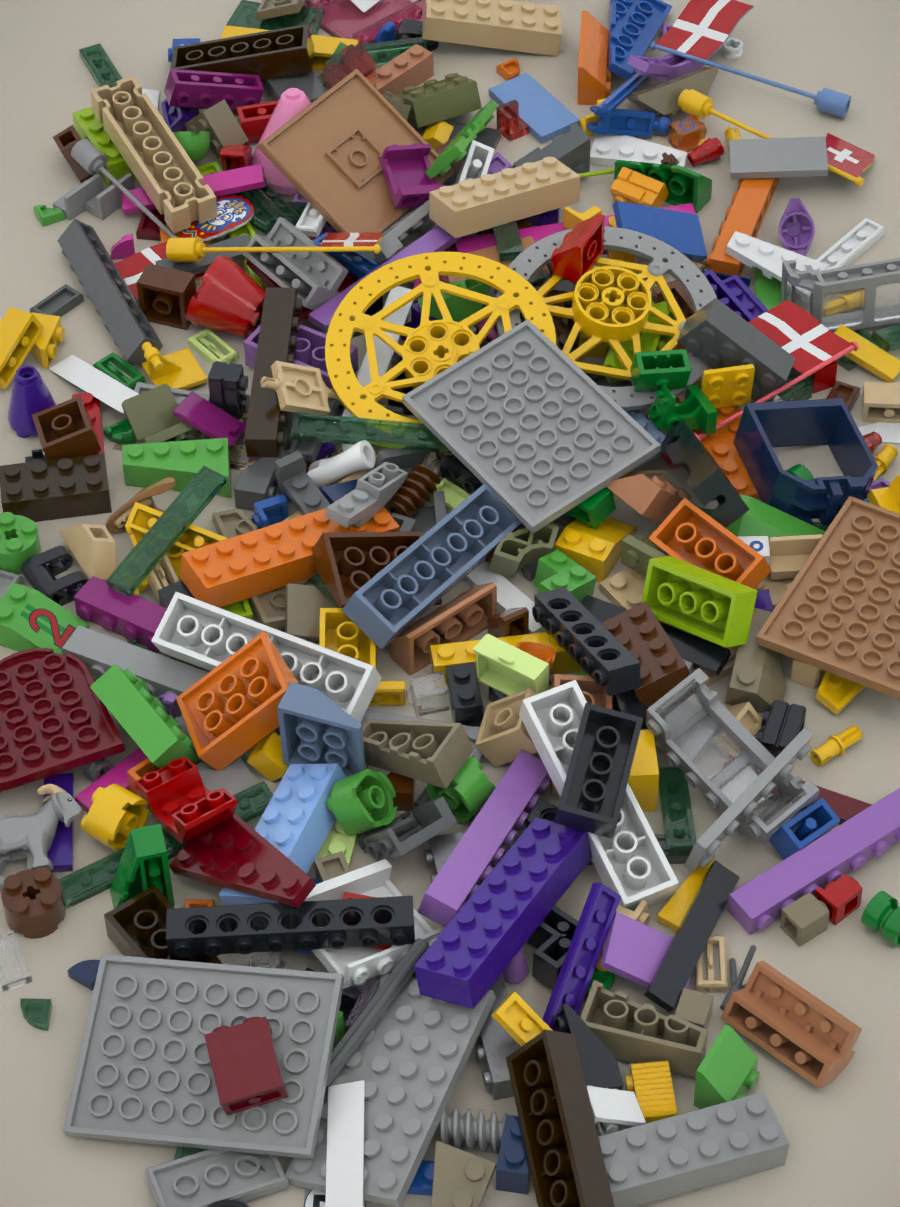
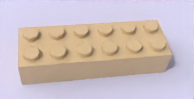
M512 0L424 1L422 39L558 56L562 38L561 7L551 4L542 5Z
M545 157L543 160L524 163L522 166L515 168H506L498 173L485 174L473 180H463L459 184L442 186L437 190L429 192V218L454 238H459L578 203L580 197V175L555 157Z

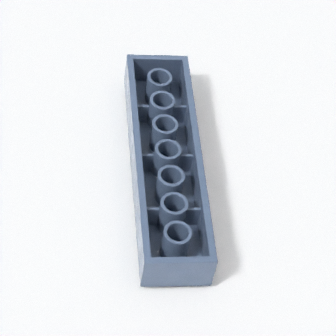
M485 483L357 590L342 611L382 650L495 552L499 542L511 531L515 532L522 522L498 499L488 484Z

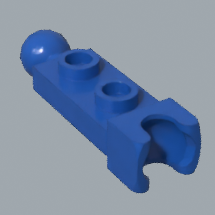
M591 106L590 110L596 116H600L599 120L596 123L587 124L588 130L592 133L651 138L653 130H656L660 135H668L673 129V123L668 117H660L655 120L656 114L654 112L614 109L606 116H601V112L597 110L598 106Z

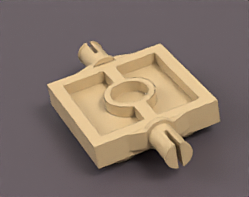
M275 361L271 365L273 378L266 376L261 378L260 384H262V388H271L276 391L280 409L283 411L325 418L330 413L328 399L339 400L335 391L325 385L319 368Z

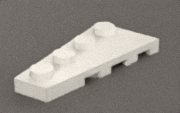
M596 133L590 154V164L615 167L617 160L661 164V160L664 159L662 154L666 152L668 155L672 153L679 161L677 166L685 168L687 152L627 135Z
M735 231L727 244L725 252L750 268L757 267L761 269L765 277L769 279L774 277L781 282L783 261L795 260L796 269L800 271H805L806 265H811L814 272L827 270L828 266L815 259ZM789 284V291L792 292L795 289L803 294V299L808 302L811 300V291Z

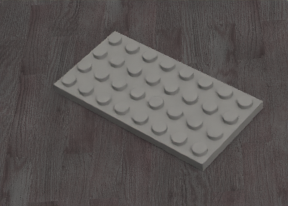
M390 973L381 976L371 998L374 996V994L377 992V990L380 988V986L383 984V982L386 980ZM410 977L329 1085L334 1086L361 1080L365 1081L363 1200L401 1207L496 999L493 990H488L476 1007L471 1009L420 995L417 978ZM328 1087L323 1100L314 1158L293 1157L285 1173L289 1185L326 1192Z

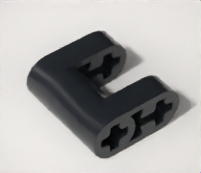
M57 546L27 559L21 567L22 574L32 588L38 590L60 606L74 601V596L89 580L82 571L72 572L59 579L55 578L56 575L68 570L73 563V557L64 546Z

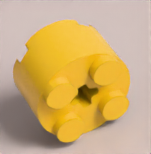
M111 784L106 788L99 787L92 796L93 804L88 814L82 819L80 827L86 831L88 836L116 852H123L130 830L141 828L147 823L149 810L145 808V804H148V801L118 784Z

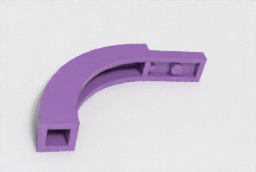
M674 54L660 58L630 55L627 63L635 67L634 71L636 73L649 76L662 83L699 70L705 65Z

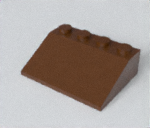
M423 531L323 533L312 549L317 572L338 606L344 608L357 590L422 537L424 533ZM442 598L439 599L434 605H441Z

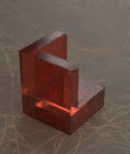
M516 100L496 107L497 129L501 130V134L509 142L529 134V125L519 117V103Z

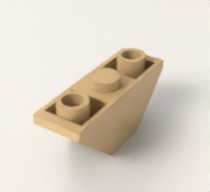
M79 524L62 528L59 534L88 579L95 576L110 584H115L117 580L116 542L105 525Z

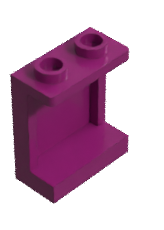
M430 144L391 145L385 148L379 162L395 209L420 207L429 200L430 191L445 186L444 184H437L435 177L431 179L425 173L431 166L428 159V154L431 151Z

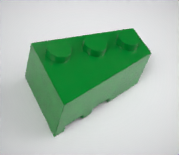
M161 824L147 825L130 830L110 889L114 908L153 885H156L168 901L175 906L167 849Z

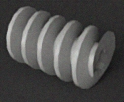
M454 1107L451 1115H447L445 1109L440 1120L439 1132L441 1142L449 1145L453 1139L455 1148L460 1149L466 1140L469 1150H473L477 1142H479L482 1152H485L491 1143L493 1152L498 1154L507 1113H505L502 1121L499 1122L494 1111L489 1120H485L483 1110L479 1111L475 1119L472 1117L471 1109L467 1108L463 1117H460L458 1107Z

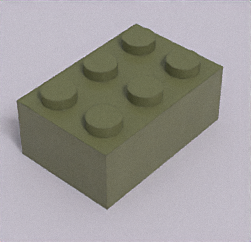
M458 73L448 74L445 76V79L440 81L436 79L425 81L423 86L417 88L416 86H408L402 89L403 92L397 93L398 96L405 98V103L411 106L407 122L417 128L482 109L477 82Z

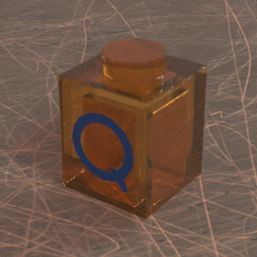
M694 115L669 123L668 142L675 149L685 152L693 151L705 141L706 127Z

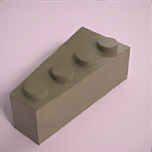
M367 719L362 726L366 764L444 789L449 786L474 750L461 723Z
M596 980L593 981L580 1018L614 1054L616 1059L632 1063L668 1060L670 1072L696 1078V1070L705 1058L708 1030L672 1014L667 1017L658 1013L655 1006L648 1003L642 1006L629 1000V995L619 990L613 993L604 989L603 983Z

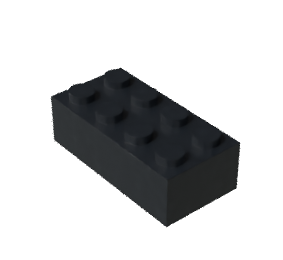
M585 703L554 823L613 838L644 718Z

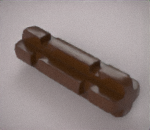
M666 152L662 154L664 159L661 160V164L675 166L679 164V161L672 153L669 155Z

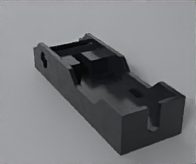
M683 420L666 433L667 436L661 445L676 467L683 466L690 474L686 483L704 506L715 500L719 503V506L710 512L719 524L727 528L750 510L715 459Z

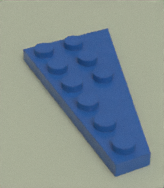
M609 0V71L627 80L632 76L635 67L627 64L630 55L644 56L670 13L671 5L661 0Z

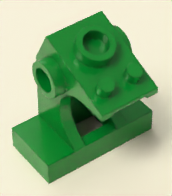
M663 384L660 391L656 392V399L651 405L647 416L658 430L668 432L683 420L691 430L701 428L705 435L716 433L718 411L697 384L686 386L685 400L678 404H675L676 397L672 395L666 384Z

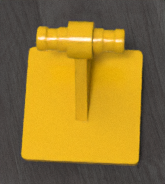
M145 342L142 345L146 362L142 363V368L153 385L167 384L171 388L186 390L207 382V376L189 348L161 356L158 349L152 347L150 342Z
M753 364L704 370L702 379L698 383L701 391L715 409L745 405L751 401L755 367Z

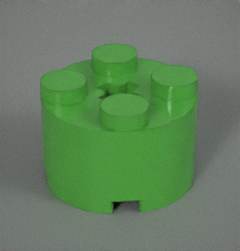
M3 512L0 514V569L16 574V572L21 571V567L27 559L41 553L37 524L27 517L13 515L11 512Z
M469 757L446 789L429 784L426 787V791L430 800L443 796L458 823H467L484 806L496 787L482 772L481 763L476 758Z
M365 769L339 779L332 788L331 796L327 798L328 809L334 813L338 823L349 836L363 834L388 825L394 820L397 813V806L393 807L392 798L396 797V793L392 783L384 773L380 771L374 772L371 769Z

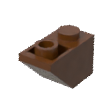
M71 125L53 137L54 141L79 181L83 183L94 176L90 175L71 156L73 146L82 140L75 127Z

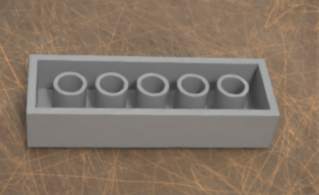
M765 1092L598 1136L615 1207H636L784 1166L790 1145Z

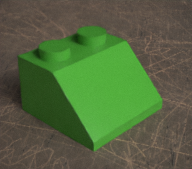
M725 1024L696 1070L693 1106L699 1109L743 1098L747 1089L752 1090L759 1079L760 1072L757 1071V1056L729 1025Z

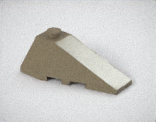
M754 608L747 644L738 645L725 698L726 704L736 705L749 701L756 711L764 713L765 709H771L773 701H784L786 688L780 653L755 644L756 635L772 613L770 611Z

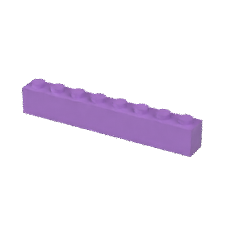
M521 749L425 892L418 909L419 914L446 927L477 890L480 882H483L494 869L491 865L499 863L506 851L503 848L504 845L510 847L517 835L515 828L522 829L529 816L527 810L532 811L541 797L538 793L544 794L550 785L551 778L548 777V772L541 759Z
M900 788L730 893L727 911L749 935L758 930L763 931L775 919L781 916L783 908L810 892L815 897V891L818 887L824 889L830 881H837L844 874H848L851 871L856 872L868 860L885 854L889 847L897 842L900 843Z

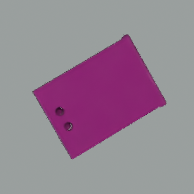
M193 391L173 411V415L212 439L228 438L229 449L246 431L245 423Z

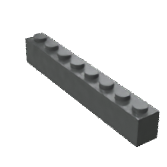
M74 219L57 240L62 248V253L68 258L71 263V269L79 277V283L86 289L87 297L97 308V314L104 320L105 328L112 334L115 345L122 351L123 359L130 365L134 366L136 364L142 367V363L146 362L142 345L145 342H150L152 347L157 348L158 351L161 350L163 345L93 227Z

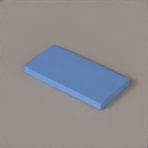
M524 73L489 89V96L541 143L551 140L556 135L560 136L571 130L570 126L575 123L580 126V119L528 73Z

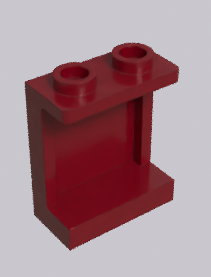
M266 1016L261 1018L250 1017L244 1020L243 1023L232 1027H217L212 1033L204 1035L220 1105L227 1116L289 1097L281 1076L273 1044L272 1028Z

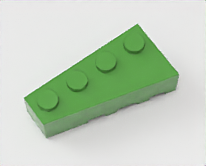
M228 438L122 445V465L126 486L146 488L164 478L173 477L176 481V485L172 488L173 491L183 492L184 489L198 490L199 494L210 495V492L222 493V497L232 498Z

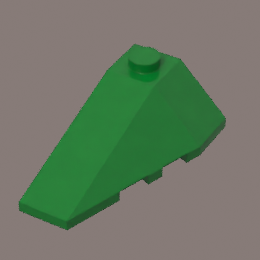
M617 160L615 162L614 181L617 179L622 167H626L666 184L669 192L665 202L671 205L692 203L697 214L711 200L712 180L684 167Z

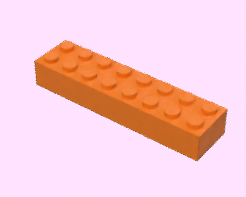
M385 507L360 528L355 525L346 528L325 517L326 508L181 553L180 578L195 599L220 608L285 587L287 583L294 584L319 576L312 549L323 533L399 532L400 526Z

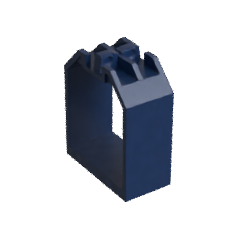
M843 398L745 404L733 444L761 502L811 525L814 524L812 519H819L822 526H828L832 523L849 496L860 500L867 498L878 465ZM828 444L844 476L818 477L815 480H803L783 470L773 448Z

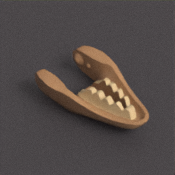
M173 477L164 478L142 489L107 520L106 528L109 533L127 532L125 525L135 502L181 520L186 518L189 513V508L186 504L161 510L156 506L152 496L172 489L176 485L175 479Z

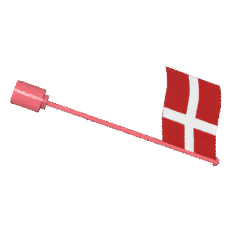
M786 300L749 321V323L796 358L791 369L801 375L754 403L768 401L852 350L857 351L859 349L858 343H850L829 331L806 310ZM744 409L716 424V431L742 416ZM693 432L700 442L701 439L708 436L704 432L699 435ZM667 453L661 455L669 467H676Z

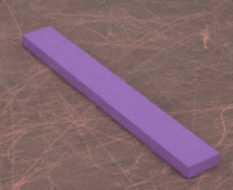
M437 225L309 314V321L323 331L328 332L329 324L341 301L350 290L369 274L402 258L423 253L443 252L465 236L454 238Z

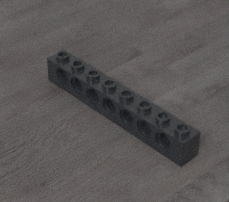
M413 896L304 901L299 908L282 903L167 909L166 942L169 957L186 958L200 955L218 956L220 954H250L255 952L278 953L292 950L311 951L313 949H342L347 947L371 948L383 945L403 946L413 944L415 941Z

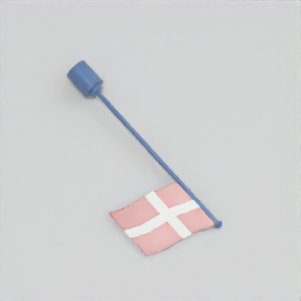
M691 0L674 25L657 42L653 41L650 44L652 50L658 49L708 66H717L718 69L814 99V104L817 105L818 111L843 119L850 107L851 96L823 88L822 91H818L815 95L708 61L726 42L738 22L754 8V6L736 0Z

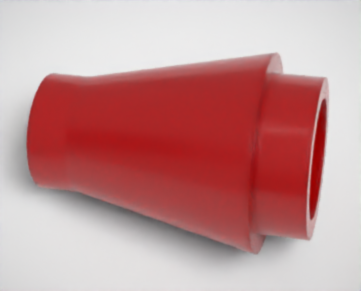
M708 138L695 150L688 153L687 158L694 167L720 159V156L724 154V148L718 138Z

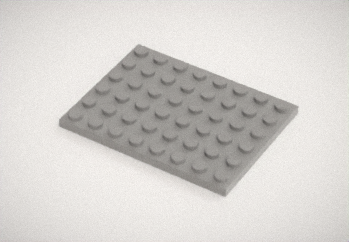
M528 319L402 396L403 404L483 484L487 483L498 499L532 533L537 532L608 486L612 480L619 479L661 452V445Z
M101 954L63 1132L66 1136L313 1159L345 979L343 974ZM266 1016L272 1028L273 1044L281 1076L289 1097L227 1116L220 1105L204 1035L212 1033L217 1027H232L243 1023L244 1020L250 1017L261 1018Z

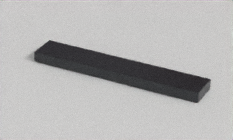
M588 594L582 602V605L601 622L627 611V609ZM660 623L682 659L692 662V667L700 668L702 671L719 676L731 656L730 649Z
M716 860L710 865L644 996L669 1013L675 1008L683 988H685L729 900V894L733 892L740 878Z

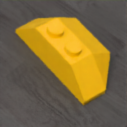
M135 502L125 525L137 555L141 552L164 548L178 578H180L181 553L228 539L138 502ZM155 556L159 566L162 567L158 556Z

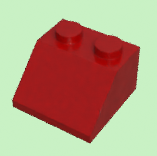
M599 214L579 222L571 232L566 233L561 246L555 248L551 255L554 275L577 283L582 275L591 270L603 253L604 215Z

